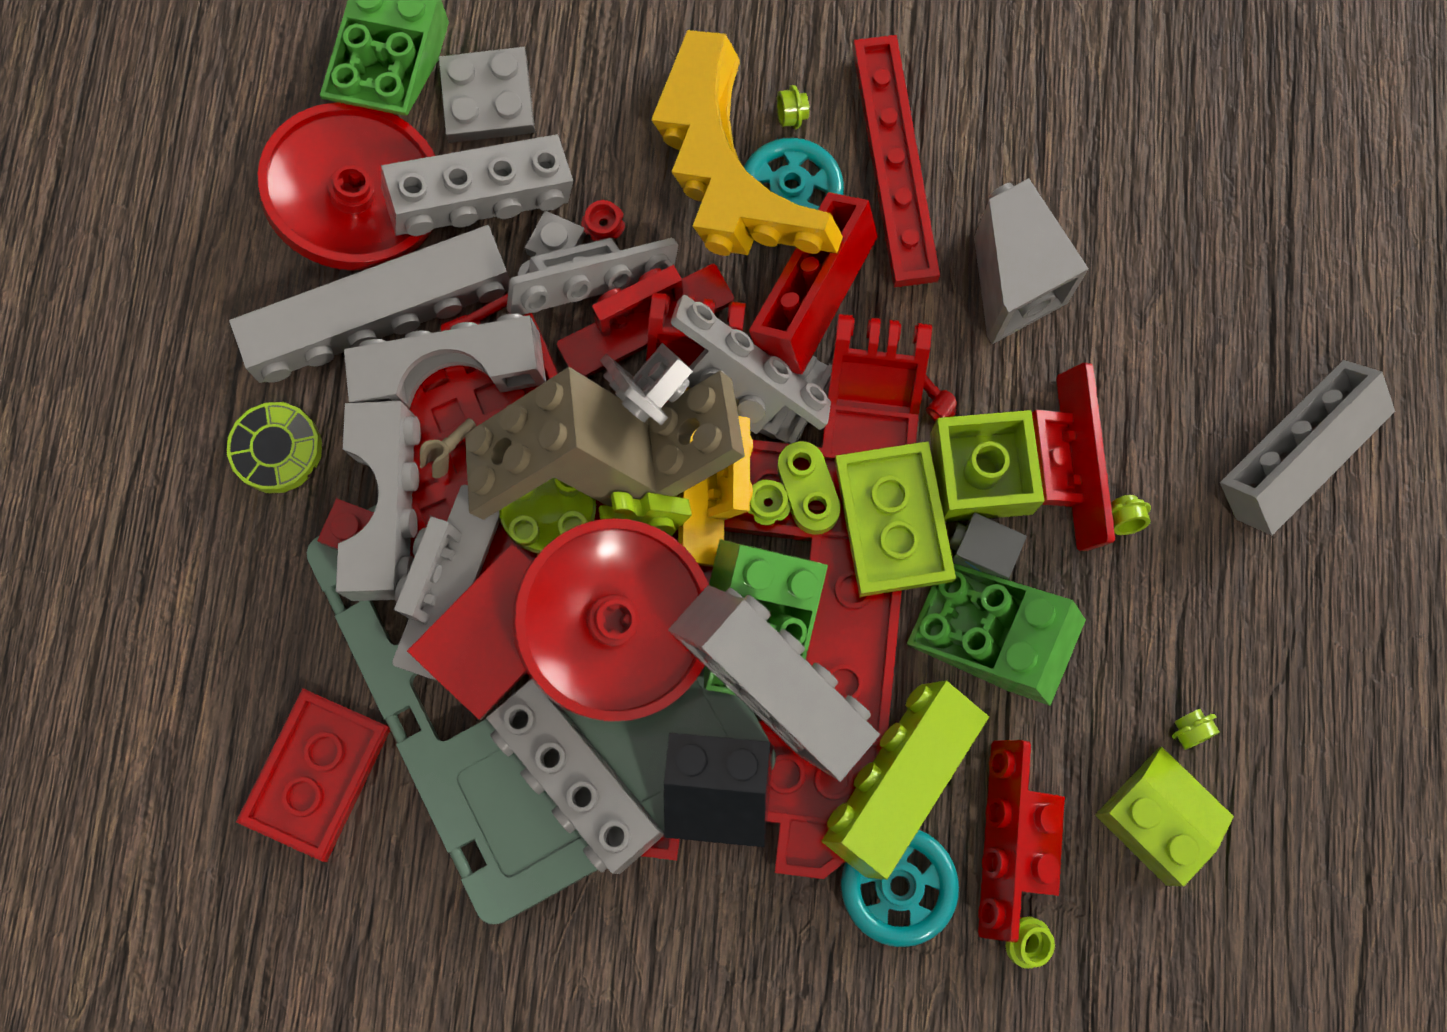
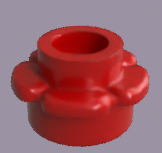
M599 200L593 202L586 209L581 226L585 228L584 233L590 235L591 240L594 242L608 238L617 239L625 229V223L622 221L624 214L614 203L607 200ZM602 220L608 222L606 226H601L599 223Z

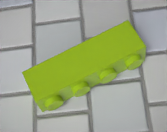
M947 680L921 684L913 690L905 704L908 708L899 723L893 724L883 735L880 741L881 751L873 762L868 763L858 773L854 781L856 789L847 803H843L835 809L827 822L829 830L821 842L866 878L884 880L889 878L989 718L986 713Z

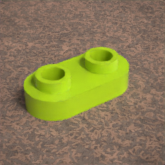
M799 441L791 443L782 450L778 459L777 471L780 482L784 485L787 492L793 519L796 525L806 533L814 535L826 533L835 526L838 520L840 501L824 456L815 445L809 442ZM796 458H805L809 461L810 467L807 470H798L794 467L793 461ZM817 500L825 505L826 510L822 514H813L809 510L808 504Z

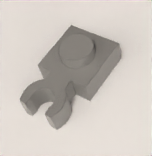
M544 211L525 246L526 253L533 257L579 246L586 236L584 233L585 228ZM530 260L522 264L518 271V276L530 273Z

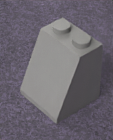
M1029 178L1015 186L1012 183H1006L990 194L988 204L981 215V221L974 236L987 338L991 344L1002 340L1068 304L1089 269Z

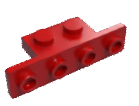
M710 264L684 278L680 277L674 265L663 270L655 268L643 274L637 283L623 290L615 288L604 293L597 303L591 305L595 322L557 341V347L566 365L587 378L605 369L600 361L605 354L619 362L647 348L649 315L653 292L668 294L670 297L669 311L665 317L664 327L676 328L671 324V319L676 304L683 295L695 297V302L703 303L704 298L714 299V302H716L715 313L732 304V301L734 302V295L715 264Z
M1081 363L1057 375L1060 412L1035 410L1032 412L1044 495L1042 505L1072 507L1077 550L1089 551L1113 543L1115 541V532L1094 368L1091 363Z
M994 740L991 744L988 798L985 811L986 826L982 858L981 897L978 910V935L980 938L1016 943L1019 939L1022 892L1059 896L1065 796L1028 791L1031 743L1029 741Z

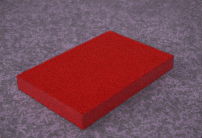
M513 544L407 650L418 663L479 720L526 673L515 644L513 608L520 581L531 561Z
M302 688L236 823L317 860L327 862L389 735V726Z

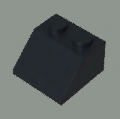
M669 732L664 776V838L765 848L774 750L772 743L768 741Z

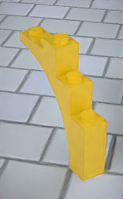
M687 30L651 121L663 137L664 142L670 147L680 150L672 169V174L688 197L702 202L693 223V228L705 243V247L709 251L722 256H728L730 253L748 255L755 240L769 247H775L777 244L795 246L801 251L811 254H817L820 251L837 253L843 236L831 213L797 205L771 192L750 175L740 163L734 148L730 124L732 87L740 59L727 35Z

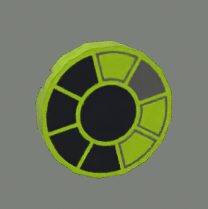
M266 402L247 410L235 422L227 440V457L232 471L245 484L264 493H285L301 486L309 478L308 475L312 472L314 466L317 468L321 459L322 439L316 424L300 408L284 402Z

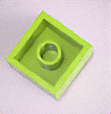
M1031 410L937 418L930 433L934 470L945 522L970 520L974 513L989 519L1033 515L1044 502Z

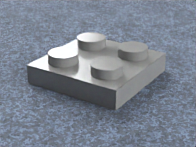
M525 47L439 56L445 128L449 143L535 133Z

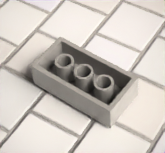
M708 585L668 631L799 757L841 782L880 736L867 722L871 713L850 695L844 698L834 689L839 683L838 680L820 664L815 662L811 665L801 656L805 648L794 636L784 629L778 632L766 621L771 614L755 598L750 595L743 598L730 587L724 592Z

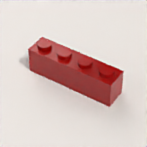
M827 193L818 210L831 213L843 236L838 252L820 251L817 254H811L801 251L796 247L749 329L754 345L768 355L783 360L793 373L800 375L804 373L878 237L869 200Z

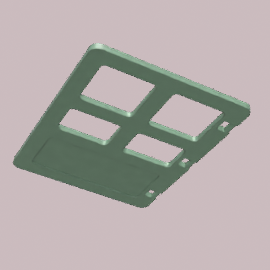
M375 505V506H373V507H371V508H369V509H367V510L372 511V512H375V509H376V506H377V505ZM316 537L308 546L307 560L335 613L337 623L383 719L386 720L397 743L396 746L447 852L452 857L462 878L461 881L480 919L488 924L504 923L597 871L598 869L583 852L588 843L576 829L570 834L557 821L551 812L557 806L546 791L538 795L528 785L520 773L526 768L515 753L508 757L490 737L495 728L487 719L447 741L439 739L413 686V680L418 674L393 665L392 661L398 645L392 643L372 600L359 601V603L348 609L345 608L339 594L336 592L338 551L322 545L317 541L318 537ZM705 665L695 682L679 699L666 708L643 718L628 721H602L586 718L562 708L663 832L664 776L669 732L770 742L754 712L736 695L704 689ZM411 708L421 731L408 738L397 715ZM773 750L772 770H773V768H774V766H775V763H776V754H775V751H774V750ZM475 840L487 865L473 873L461 848Z

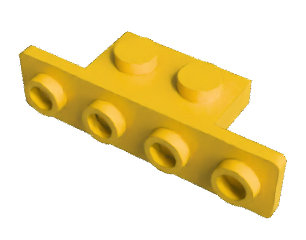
M738 416L745 457L679 494L680 498L689 499L692 516L678 529V542L689 551L700 566L713 567L719 540H724V520L750 511V501L753 494V487L750 482V456L753 449V440L750 435V418ZM695 431L690 438V443L693 441Z

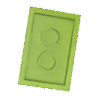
M929 441L837 455L834 461L859 596L863 597L954 582L956 575Z

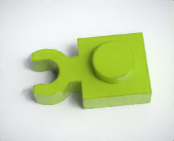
M613 492L611 494L612 507L605 505L599 507L600 519L618 518L639 521L654 526L670 536L692 516L689 499L648 492L641 499H633L632 495L626 492Z

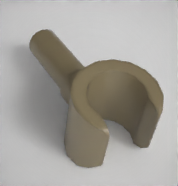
M468 418L442 441L428 440L424 442L420 449V468L434 461L432 477L440 478L445 476L449 469V453L465 438L466 433L476 427L475 422Z

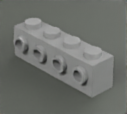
M558 134L381 165V189L395 236L402 234L412 236L424 235L434 228L449 225L466 227L472 225L477 220L491 217L508 219L518 215L520 212L538 208L544 211L554 210L569 202L573 185V178Z
M1343 360L1220 482L1236 520L1273 535L1395 412L1382 371Z
M532 679L486 717L495 728L490 734L492 740L508 757L513 753L517 755L526 767L520 772L524 780L538 795L546 791L557 805L551 810L554 817L570 834L575 829L588 843L583 852L601 873L608 868L612 874H621L664 836L663 830L564 710L548 698Z

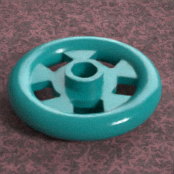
M782 138L766 143L758 148L744 165L745 170L760 183H770L771 192L800 206L819 209L820 206L808 202L814 188L825 192L826 195L828 192L844 194L843 176L836 160L823 147L805 139ZM784 156L789 165L782 166L773 172L768 163ZM807 159L820 169L815 176H811L805 168L800 166ZM787 180H795L799 183V186L795 189H790L784 183Z
M918 830L887 880L866 878L845 862L841 877V892L850 918L864 934L888 946L910 947L934 938L949 923L958 902L959 881L955 865L945 848L932 836ZM914 849L925 855L931 862V865L924 874H921L916 866L907 862V858ZM894 877H903L908 883V890L903 896H898L891 890L890 884ZM874 881L876 894L880 902L866 906L861 893V884ZM925 885L939 890L938 900L932 911L918 904L924 895ZM888 910H908L910 912L909 926L889 925Z

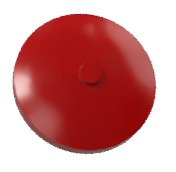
M339 102L317 105L287 119L267 141L258 166L260 203L264 215L275 233L285 244L303 257L336 269L366 270L414 252L432 232L431 230L419 236L409 234L395 236L381 189V165L432 157L435 154L424 137L414 127L393 113Z
M618 518L600 519L578 525L562 533L547 544L532 560L520 581L513 608V633L520 660L536 686L553 702L574 714L602 721H628L654 714L679 699L695 682L704 667V664L668 629L708 586L707 579L689 551L675 538L654 526L639 521Z

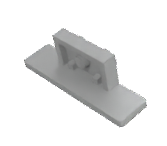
M612 238L530 257V273L515 276L509 280L507 310L509 314L524 315L535 313L543 309L601 295L615 288H627L637 283L643 274L652 269L661 268L663 270L675 265L678 244L674 238H668L619 250Z
M683 295L678 300L671 324L705 348L689 366L693 371L687 377L690 380L689 388L694 387L718 371L726 374L732 379L738 416L750 418V430L755 434L784 405L819 430H822L828 424L831 400L828 399L826 393L818 385L807 383L793 373L783 360L765 353L753 344L747 334L741 330L732 329L718 319L707 305L695 302L686 295Z
M663 343L635 376H632L607 354L600 360L607 369L603 377L610 382L609 385L623 401L622 404L644 423L650 416L660 425L667 420L668 417L662 411V406L667 401L671 403L676 401L684 393L690 383L687 377L693 372Z
M468 485L460 487L447 521L430 517L427 527L419 531L413 545V555L415 557L409 573L401 577L395 590V601L397 603L394 610L409 618L392 663L395 667L432 680L436 679L407 650L478 579L501 520L499 511L484 520L469 513Z

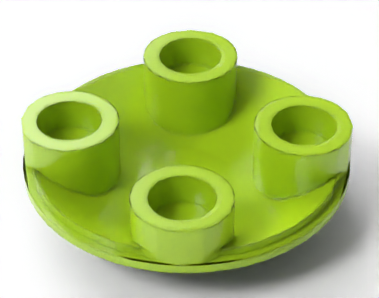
M553 477L499 510L501 523L508 536L523 549L538 554L547 544L562 533L578 525L594 521L596 500Z

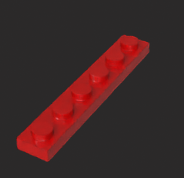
M897 35L854 40L853 55L893 286L896 288L938 282L940 271Z

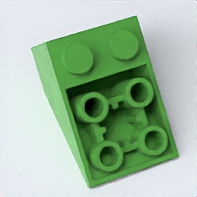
M348 0L320 93L321 99L407 116L440 56L449 23L442 1Z
M720 539L709 586L724 592L730 587L743 598L747 595L755 598L771 614L766 621L778 632L781 629L786 630L804 646L805 650L801 656L806 660L828 565ZM705 666L704 689L735 695Z
M953 563L956 575L955 581L932 585L907 645L1004 690L1051 706L1086 621L1074 601Z

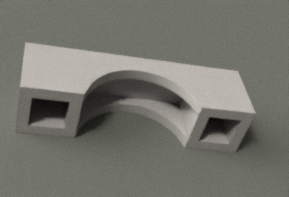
M506 314L500 316L495 322L479 325L472 322H462L453 325L451 330L435 333L413 331L406 334L405 338L391 341L369 339L361 342L358 347L344 349L349 403L402 401L410 409L414 395L425 379L440 369L457 365L470 366L481 370L491 378L501 393L540 386L546 381L540 332L530 315Z
M402 401L345 403L343 450L358 463L370 467L375 474L378 484V502L368 524L353 537L338 543L336 592L351 601L395 600L397 584L404 574L409 573L414 560L413 556H410L411 538H414L417 534L418 522L416 512L412 509V491L418 489L419 470L413 460L414 445L420 443L421 428L418 417Z

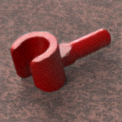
M926 375L923 389L933 400L926 408L927 414L935 422L937 418L954 417L957 405L955 396L949 391H941Z

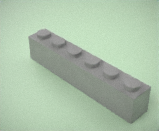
M486 225L230 319L229 322L245 368L259 383H272L286 379L290 376L291 371L308 365H324L332 361L334 355L344 352V349L358 347L365 340L380 339L393 333L407 334L416 330L420 323L436 317L440 319L453 317L460 313L463 307L479 301L482 303L493 302L501 298L509 290L510 278L490 227Z

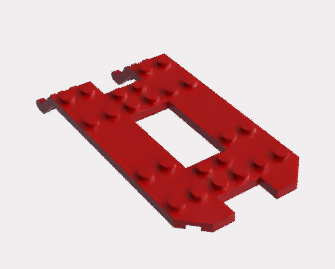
M653 292L649 315L646 361L663 343L689 367L705 348L677 328L664 327L665 317L669 311L670 297L668 294ZM704 298L703 304L707 305L715 314L716 302H714V299ZM732 301V304H729L727 322H729V327L732 329H738L743 332L746 303ZM838 314L827 396L831 400L828 424L824 427L822 448L817 447L824 456L840 501V514L835 526L831 530L818 535L806 533L796 525L791 510L784 520H776L772 525L757 523L754 520L753 514L747 512L724 520V531L811 541L809 560L826 564L828 567L806 661L811 665L816 662L828 670L839 682L834 689L844 698L850 695L860 702L871 713L867 722L880 734L840 782L799 757L763 721H759L776 754V763L771 772L767 822L780 823L774 873L825 879L845 862V860L821 842L829 830L827 822L835 809L841 804L847 803L856 789L854 781L858 773L868 763L873 762L881 751L880 741L889 727L902 590L863 597L859 596L834 460L837 455L916 443L919 410L931 346L932 324L917 323L915 325L912 341L914 352L912 356L896 354L897 343L900 340L901 323L897 320H889L885 352H877L880 318L868 320L866 338H868L867 350L849 348L850 338L853 336L855 318H853V315ZM753 440V449L750 456V482L752 485L760 480L780 482L777 471L778 459L782 450L789 444ZM800 457L793 461L794 467L798 470L803 471L810 467L809 461L805 458ZM771 499L764 500V505L767 507L773 504ZM815 500L808 504V508L813 514H822L826 510L825 505L820 501ZM678 530L672 535V537L675 538L677 541ZM700 566L709 585L713 567ZM663 836L641 856L677 861L680 839L664 838Z

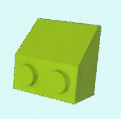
M1159 747L1095 814L1166 886L1184 887L1216 853L1234 817L1163 747Z

